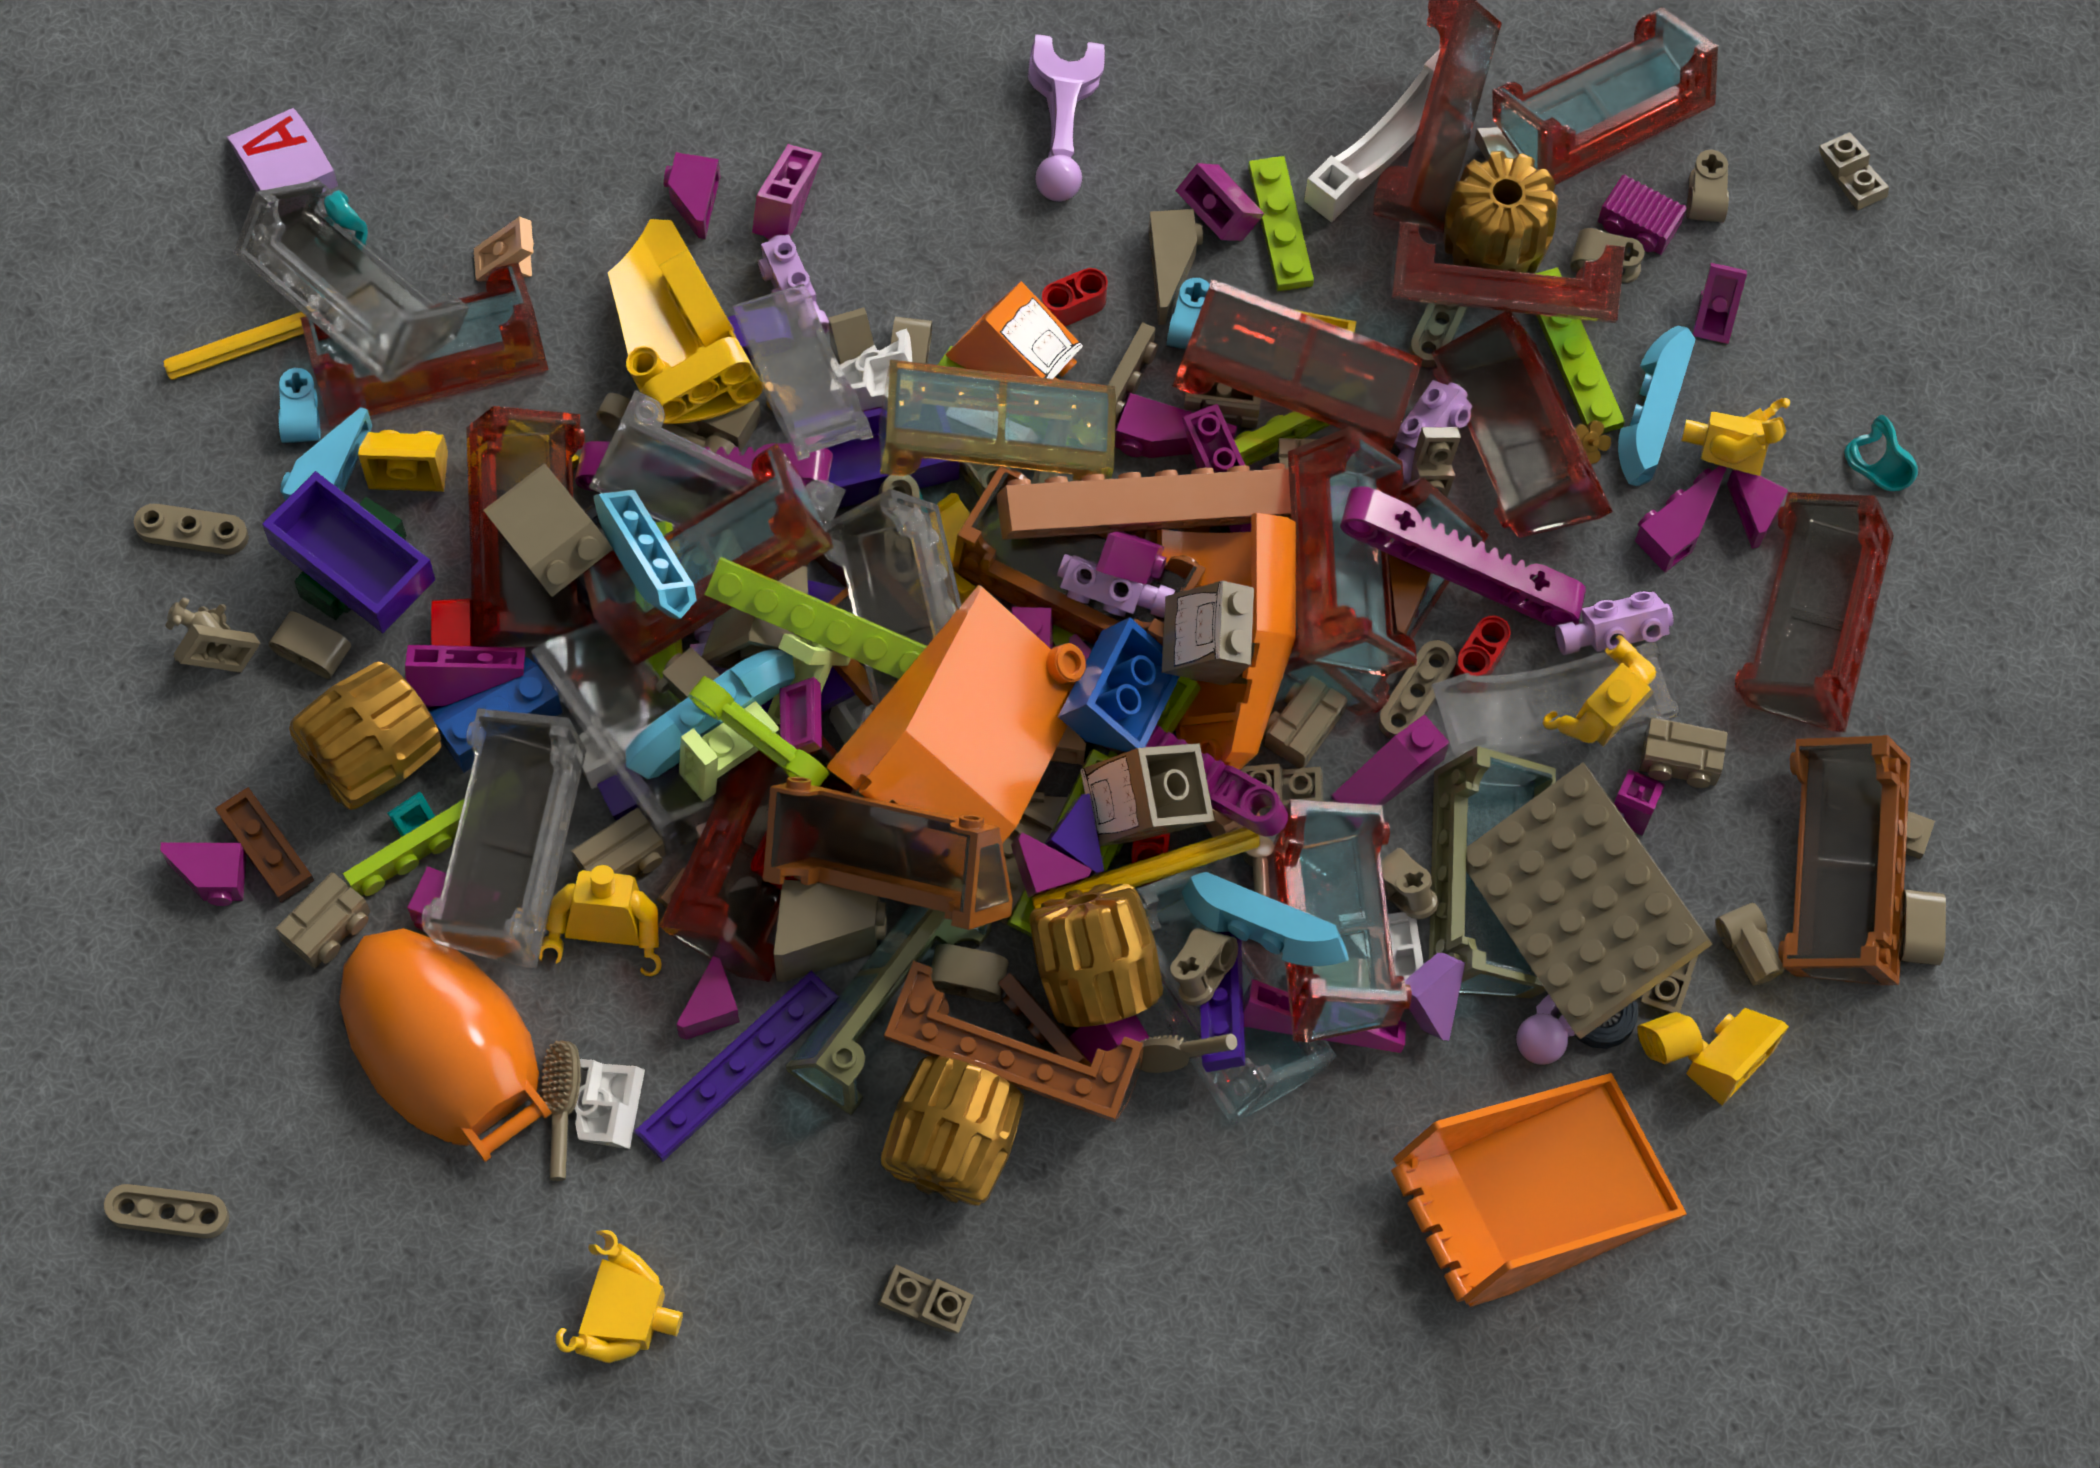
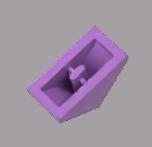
M1437 953L1396 988L1420 1028L1437 1038L1449 1041L1465 962L1445 953Z

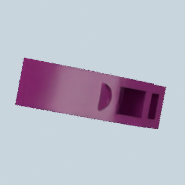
M1218 404L1182 418L1197 469L1213 468L1214 473L1227 472V469L1230 467L1245 465ZM1251 524L1221 526L1222 530L1226 529L1227 533L1251 532Z

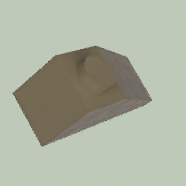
M1194 209L1150 212L1148 232L1158 325H1165L1178 298L1180 288L1185 282L1195 260L1196 247L1203 244L1202 224L1195 223Z

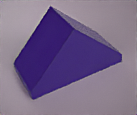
M1083 794L1072 802L1044 844L1091 868L1092 871L1087 878L1104 872L1090 794Z

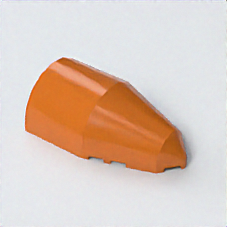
M1263 513L1251 514V532L1197 533L1157 530V544L1164 546L1161 556L1167 558L1166 562L1173 556L1186 555L1206 568L1201 586L1219 581H1227L1254 588L1252 643H1255L1251 666L1243 671L1242 678L1248 679L1247 684L1230 683L1223 686L1196 681L1201 690L1175 728L1177 739H1183L1188 744L1200 743L1202 753H1208L1216 761L1221 760L1226 766H1233L1239 770L1258 753L1296 639V522L1287 517ZM1157 616L1158 620L1164 622L1163 618Z

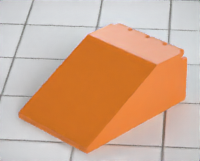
M978 585L830 761L827 769L856 791L859 788V793L867 798L957 818L961 815L980 816L984 818V824L1000 828L1003 844L1017 827L1068 726L1058 716L1075 682L1060 684L1053 680L1047 669V656L1051 649L990 593ZM887 816L895 823V819L893 817ZM908 820L901 821L903 830L907 834L913 832L912 838L935 858L942 855L937 861L938 864L956 877L966 878L970 835ZM996 844L981 848L979 871L997 851Z
M1612 1073L1438 1120L1432 1123L1393 1158L1398 1166L1394 1167L1391 1172L1403 1196L1413 1194L1414 1198L1407 1204L1421 1232L1432 1231L1433 1233L1426 1238L1430 1250L1440 1269L1448 1267L1451 1269L1444 1277L1456 1301L1461 1302L1465 1300L1466 1304H1469L1470 1307L1513 1294L1687 1215Z

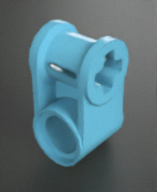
M1190 278L1182 284L1175 313L1172 314L1169 326L1167 346L1203 353L1208 334L1212 301V288L1206 280Z
M303 368L289 369L283 373L279 382L280 409L278 416L281 442L320 441L318 397L314 389L312 376Z

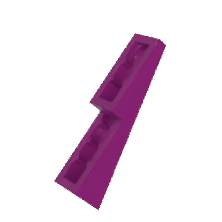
M1252 979L1243 996L1244 1027L1401 1053L1405 1046L1406 1022L1334 995L1331 996L1327 1006H1323Z

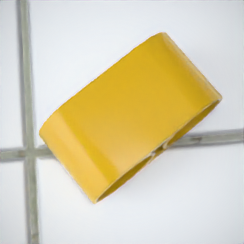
M1673 1012L1640 1024L1637 1027L1638 1038L1645 1054L1650 1059L1659 1063L1668 1064L1703 1051V1039L1697 1024L1691 1017Z

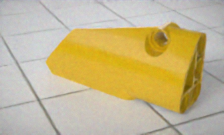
M650 219L634 246L608 272L628 353L626 368L651 413L659 423H689L726 414L754 401L762 393L763 383L733 333L735 330L672 220Z

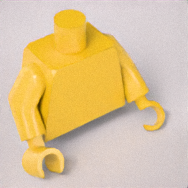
M1788 398L1778 399L1766 410L1762 411L1759 408L1746 417L1711 412L1708 424L1686 419L1681 441L1702 446L1701 459L1704 461L1760 476L1768 445L1779 442L1786 434L1782 417L1769 418L1774 416L1781 407L1788 408L1790 400Z
M1618 635L1616 637L1619 640L1618 645L1612 650L1606 648L1605 652L1619 666L1586 700L1577 717L1564 715L1550 722L1558 716L1556 711H1552L1543 718V726L1548 730L1558 729L1560 733L1585 743L1597 741L1604 747L1654 693L1648 685L1656 677L1655 667L1640 655L1624 637Z
M599 865L594 867L592 871L582 870L578 872L576 884H567L553 897L546 924V930L549 931V934L542 939L538 952V957L541 961L544 950L546 948H554L558 952L555 964L560 962L564 950V943L560 936L565 933V938L633 945L644 948V957L653 959L656 963V969L653 972H648L641 967V973L651 977L660 972L662 962L660 957L654 953V948L659 947L658 909L656 904L642 891H639L634 877L631 875L614 874L613 869L609 866Z
M596 1231L598 1235L605 1239V1247L602 1250L596 1244H589V1251L596 1256L608 1255V1260H601L578 1332L579 1336H573L570 1339L569 1345L566 1346L563 1342V1334L566 1329L561 1328L556 1334L555 1342L562 1352L569 1353L575 1350L579 1355L605 1363H612L635 1356L639 1349L648 1350L654 1331L677 1336L682 1323L683 1312L662 1307L665 1298L663 1286L660 1285V1280L656 1273L639 1255L624 1245L618 1244V1239L612 1231Z

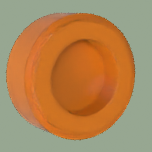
M1070 643L1052 648L1047 656L1048 672L1053 680L1060 684H1069L1080 680L1086 669V661L1082 651L1076 645Z

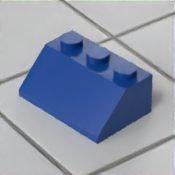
M1129 617L1101 631L1086 661L1084 674L1080 680L1075 682L1058 718L1087 742L1124 752L1144 748L1180 676L1162 673L1163 646Z
M526 656L523 676L452 704L428 708L438 728L440 740L463 773L563 713L559 694L539 666Z

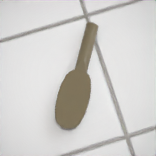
M1233 1034L1183 1042V1037L1177 1040L1178 1035H1175L1173 1039H1171L1172 1035H1169L1168 1038L1166 1035H1163V1037L1159 1035L1158 1037L1145 1038L1144 1041H1140L1143 1043L1141 1070L1149 1073L1178 1070L1186 1066L1191 1057L1234 1050L1237 1047V1038Z
M555 1041L554 1044L549 1045L550 1049L546 1050L548 1054L544 1057L546 1060L543 1063L545 1069L542 1070V1073H544V1076H542L544 1083L541 1085L544 1087L542 1093H544L543 1099H545V1103L552 1113L550 1180L563 1181L566 1180L568 1115L573 1112L577 1104L580 1091L581 1064L579 1052L575 1044L569 1041Z

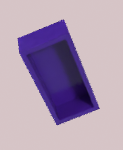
M940 394L793 429L794 444H816L829 449L833 453L827 491L822 495L808 496L814 515L879 499L881 484L888 476L894 473L910 475L917 482L919 489L959 479V455ZM896 490L892 491V495H896L899 493V491Z
M317 471L262 523L269 545L382 634L436 580L430 559Z

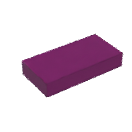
M815 677L780 688V737L797 750L800 749L806 753L822 749L821 683Z

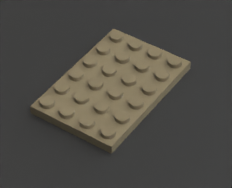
M1584 762L1467 846V873L1574 1033L1580 1039L1713 945Z

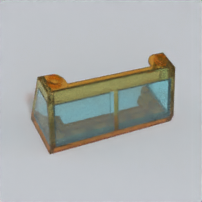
M889 360L879 419L880 474L910 475L920 467L922 457L1072 474V481H1082V477L1092 474H1103L1105 479H1112L1115 449V386Z

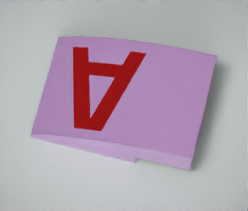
M294 108L227 137L253 187L262 198L271 216L338 186L333 168L311 131Z

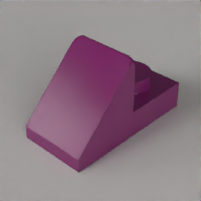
M1710 263L1704 290L1701 291L1693 336L1729 344L1747 277V270Z

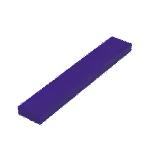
M811 970L635 1130V1134L662 1162L666 1160L826 1014L839 997Z

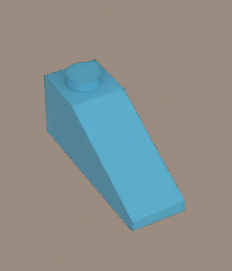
M360 407L296 460L292 471L284 475L280 491L285 501L315 471L342 492L344 491L359 458V447L372 428L368 409Z

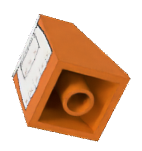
M1021 281L989 309L945 355L953 362L1028 402L1038 392L1044 397L1051 386L1060 382L1055 376L1058 374L1060 377H1063L1077 363L1073 356L1083 345Z

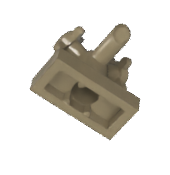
M182 598L180 602H175L169 609L168 621L165 626L167 629L172 630L174 625L179 626V624H182L188 629L185 637L174 652L173 657L175 661L180 662V664L242 673L261 644L255 634L231 630L230 626L226 624L224 613L226 606L224 604L211 610L202 606L198 608V612L193 613L185 609L189 599Z

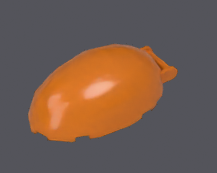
M404 928L367 935L362 938L343 966L339 1004L352 1051L377 1093L396 1112L417 1129L429 1135H434L445 1142H452V1144L471 1145L484 1162L492 1158L490 1153L541 1116L547 1118L552 1114L546 1103L537 1093L539 1070L530 1032L509 996L471 959L455 948L433 937ZM527 1100H530L531 1104L482 1140L478 1138L480 1134Z

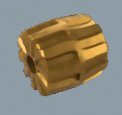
M1501 150L1491 152L1489 160L1480 163L1474 159L1465 166L1461 179L1456 181L1449 198L1444 225L1446 254L1453 255V268L1470 274L1472 278L1478 281V286L1490 288L1492 284H1506L1507 287L1520 284L1527 272L1534 274L1537 271L1552 242L1559 200L1554 193L1555 182L1548 170L1535 169V160L1523 153L1513 159L1507 158L1505 152Z
M374 662L329 688L298 713L290 722L289 727L292 740L298 745L297 749L303 761L314 767V777L320 784H326L331 797L336 802L342 803L348 810L357 809L394 788L433 757L441 748V737L438 728L425 704L411 685L394 668L382 662Z
M1110 884L1094 885L1089 892L1083 893L1080 890L1066 892L1064 899H1049L1041 904V908L1031 912L1029 921L1038 971L1054 1017L1059 1023H1064L1066 1026L1071 1027L1108 1024L1134 1016L1158 1002V998L1163 994V985L1156 943L1140 896L1131 885L1116 884L1112 886Z
M944 1056L923 1057L919 1061L895 1109L881 1155V1165L886 1171L891 1172L896 1179L904 1183L915 1184L916 1188L924 1193L938 1192L950 1202L958 1203V1200H961L968 1205H980L988 1200L1008 1160L1024 1106V1095L1004 1078L976 1065Z

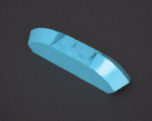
M1676 326L1661 335L1648 349L1641 362L1640 367L1646 374L1639 395L1646 396L1643 406L1636 404L1630 426L1621 428L1618 440L1621 468L1628 483L1631 485L1640 486L1651 481L1658 465L1696 340L1687 327Z
M627 490L594 495L595 507L603 532L639 593L648 603L667 616L681 619L696 602L694 585L636 491Z
M776 649L765 650L741 661L713 681L723 687L741 707L746 708L755 701L761 706L779 694L780 688L789 686L794 680L793 657L785 651ZM688 697L656 719L625 749L626 767L647 779L659 777L680 762L681 736L694 728L703 737L723 722L707 715Z
M1208 872L1191 876L1182 891L1188 909L1204 926L1217 933L1229 931L1232 935L1243 941H1247L1248 938L1261 943L1271 953L1280 954L1282 952L1283 961L1303 966H1327L1349 960L1346 946L1336 925Z

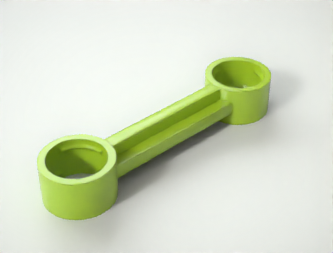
M703 676L688 694L689 699L699 709L710 717L725 723L782 767L789 777L811 779V785L819 787L829 775L828 770L819 761L805 751L797 750L737 704L733 697L712 679Z

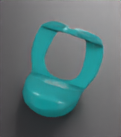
M337 190L324 199L327 214L320 225L314 245L318 250L340 261L351 262L363 251L367 241L368 228L366 222L348 205L349 199L347 195ZM335 224L356 231L354 239L343 251L327 243Z
M1879 415L1873 421L1870 434L1856 437L1845 447L1844 454L1849 466L1884 490H1903L1911 486L1918 476V466L1915 459L1898 444L1895 428L1885 415ZM1883 433L1887 443L1886 451L1878 462L1869 465L1862 459L1858 447L1878 441Z

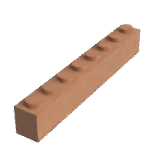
M1276 463L1262 467L1263 470L1250 471L1249 466L1242 465L1230 467L1227 469V472L1214 473L1213 468H1199L1192 470L1191 474L1178 475L1177 470L1159 471L1153 477H1141L1140 472H1128L1118 475V479H1105L1103 474H1092L1082 477V481L1068 482V478L1065 476L1047 478L1044 480L1045 483L1031 484V480L1026 478L1015 479L1007 482L1008 485L996 495L1002 540L1102 534L1118 531L1133 532L1251 524L1252 513L1271 514L1295 520L1305 513L1299 468L1286 469L1285 464Z

